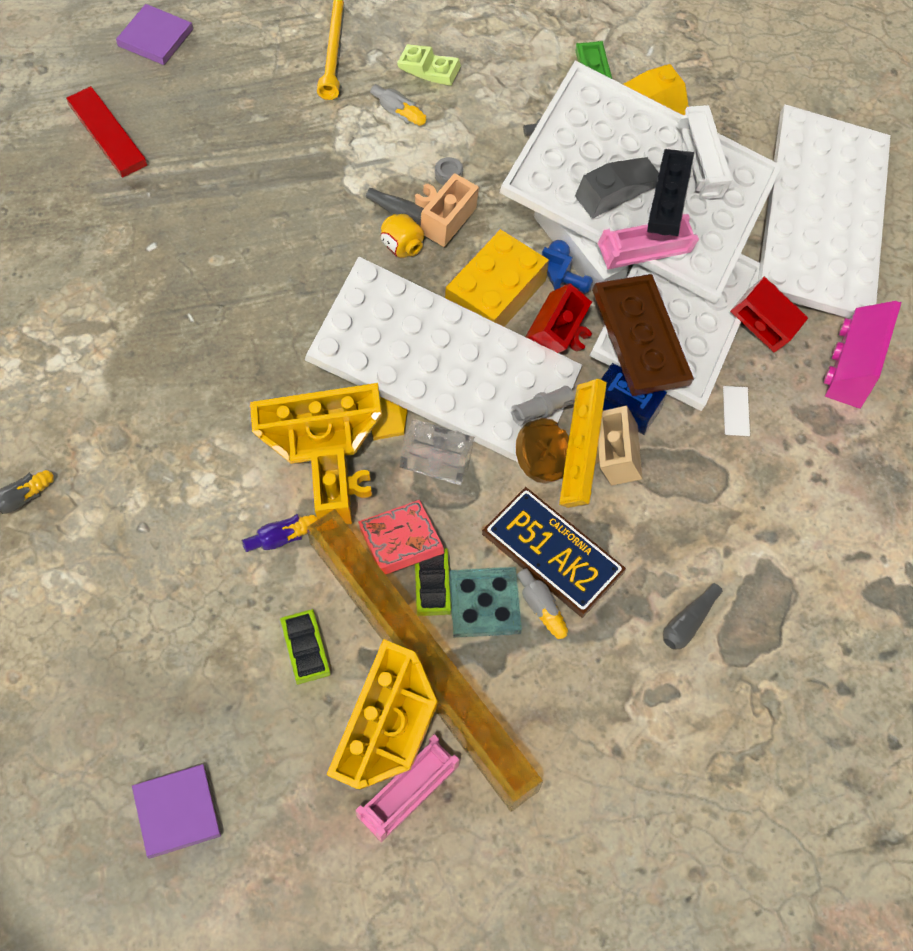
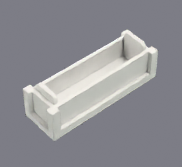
M709 105L687 107L685 115L680 117L676 126L677 129L681 130L687 151L694 152L692 169L697 183L695 190L700 192V200L722 198L732 182V177Z

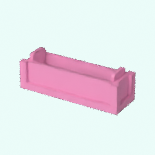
M683 214L679 236L648 233V224L616 231L604 230L598 241V246L607 269L691 253L699 238L697 234H693L689 223V214Z
M434 734L429 739V745L416 756L412 769L395 776L364 807L360 805L355 810L356 817L382 843L459 767L460 759L455 754L451 756L439 744V738Z

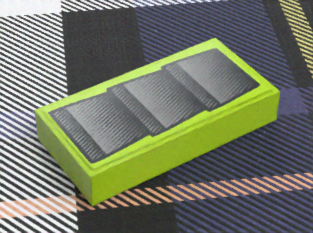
M444 548V554L415 564L417 616L451 614L448 548Z
M313 609L280 618L297 685L331 676Z

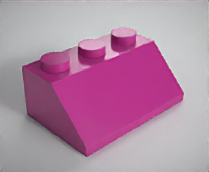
M891 301L859 307L855 309L850 319H844L839 331V335L843 336L842 343H836L831 359L836 360L834 367L829 366L823 382L828 385L825 397L861 409L880 378L902 302Z

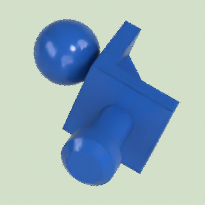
M555 240L548 248L544 247L542 256L549 259L547 275L554 290L571 283L574 287L579 288L581 293H588L593 283L592 277L588 275L581 277L570 272L573 257L569 256L570 249L568 244L563 240Z

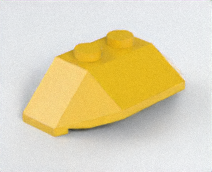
M378 383L250 402L253 434L290 464L311 461V451L344 448L345 456L354 455L382 415Z
M383 639L326 774L327 776L361 790L412 769L439 702L416 652Z

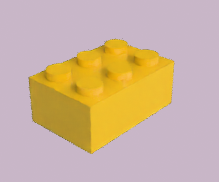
M500 229L446 286L445 298L505 327L546 281L549 259Z

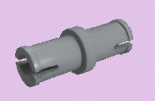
M563 386L547 394L540 392L529 401L513 405L511 408L513 410L511 411L512 418L518 425H523L538 417L547 418L553 414V411L573 405L574 393L569 386Z

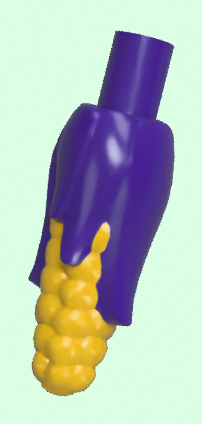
M296 514L285 520L268 523L257 530V535L241 540L245 552L260 547L263 550H273L292 541L302 540V535L318 527V520L315 515L299 517Z

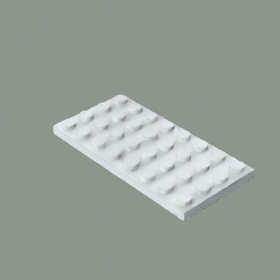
M786 104L780 112L774 162L782 165V168L769 194L758 281L765 276L791 302L849 319L856 308L876 304L891 135Z
M358 257L305 357V361L357 386L378 383L380 397L518 462L516 439L519 431L526 423L523 425L515 423L511 411H513L511 409L512 406L529 401L540 392L547 394L563 386H569L572 389L582 367V364L361 257ZM564 407L553 411V414L547 417V419H553L558 423Z

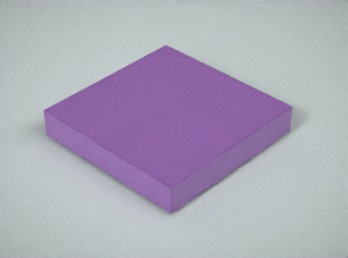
M145 4L116 38L117 45L165 65L193 30L192 22Z
M203 764L132 785L145 851L149 859L221 837Z

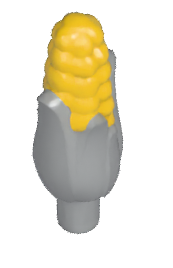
M377 84L372 86L370 93L379 99L380 104L385 110L400 117L407 124L413 122L421 126L426 123V115L416 107V102L409 100L395 89L388 88L385 90Z
M527 568L521 570L517 577L524 586L522 591L523 598L552 635L557 639L565 638L568 629L563 621L561 612L555 605L556 600L551 595L548 586L541 580H535Z

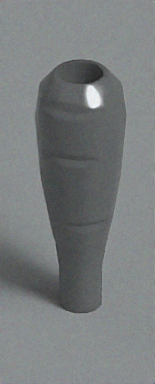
M373 188L368 189L366 193L367 199L376 202L391 214H407L421 226V212L424 208L412 201L382 193Z
M712 583L704 594L688 605L666 626L663 631V640L668 647L674 650L682 649L692 640L714 602L723 592L718 584Z

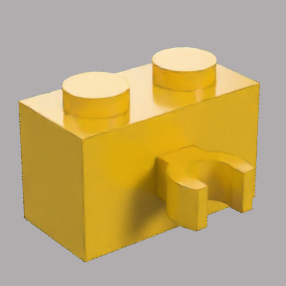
M344 448L311 451L314 507L319 527L352 524L350 495L355 494L360 498L372 496L371 486H359L362 481L371 480L370 472L368 470H360L354 473L353 476L348 477Z

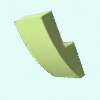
M410 44L406 45L397 62L400 69L414 76L444 85H452L461 67L459 58L436 56L433 53L432 47Z

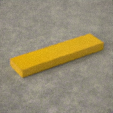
M601 379L579 384L576 388L559 505L566 508L590 503L607 382Z

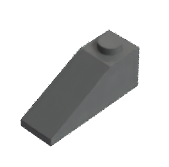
M648 157L607 163L583 175L575 197L593 219L656 187L659 172Z

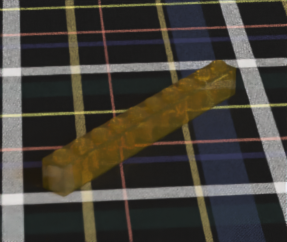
M334 509L307 526L311 546L382 641L385 639L418 654L439 701L435 710L510 812L538 793L543 782L541 777L338 512Z

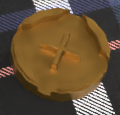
M540 418L526 423L519 431L516 439V456L519 466L529 478L536 482L549 483L563 478L569 435L564 429H560L556 425L558 423L553 419Z

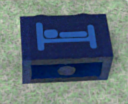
M612 363L601 378V380L607 382L603 411L628 406L638 425V432L645 435L661 411L667 392L663 390L632 396L622 368Z

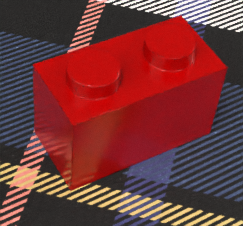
M765 276L749 288L730 311L774 353L790 342L808 320V317Z

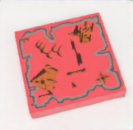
M420 500L358 521L360 531L381 576L444 554L443 545Z

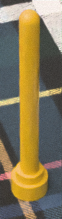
M333 0L325 73L319 78L317 84V94L325 100H333L339 95L340 83L335 74L344 5L343 0Z

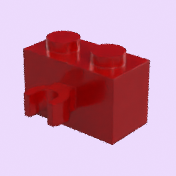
M571 283L550 292L525 337L557 353L566 350L568 346L574 351L583 350L585 345L580 342L579 336L586 339L591 337L592 332L587 327L580 326L592 301Z

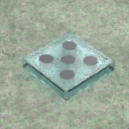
M516 567L449 570L453 638L521 634Z

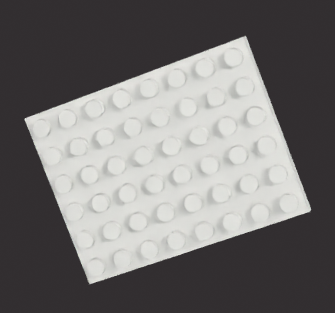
M574 61L503 182L499 193L598 243L604 230L616 231L647 225L656 187L593 219L577 200L575 194L583 175L607 163L648 157L659 172L664 149L687 151L681 130L677 129L676 126L680 117L684 115ZM719 133L718 136L732 182L722 198L700 200V192L695 190L697 183L693 169L691 170L683 214H689V223L693 234H697L699 238L691 253L637 263L715 304L726 286L782 168V165Z

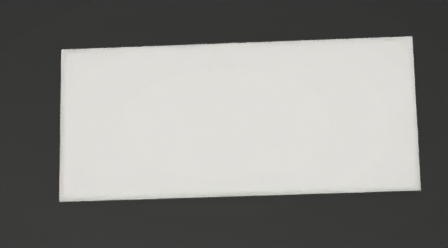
M723 386L725 435L750 436L748 387Z

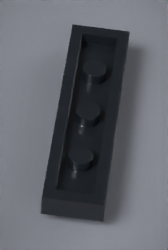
M664 149L648 220V233L679 236L694 152Z

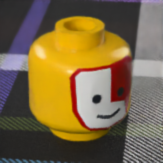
M393 214L383 222L381 226V241L396 257L415 256L421 251L424 231L409 215Z

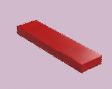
M92 86L66 97L70 108L122 178L147 166L145 157Z

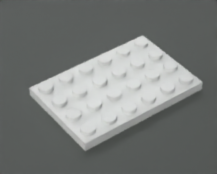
M740 254L716 304L639 264H633L627 278L648 274L653 275L694 377L690 386L663 390L661 392L702 411L741 323L730 311L747 290L758 282L759 262ZM604 324L589 356L623 372Z

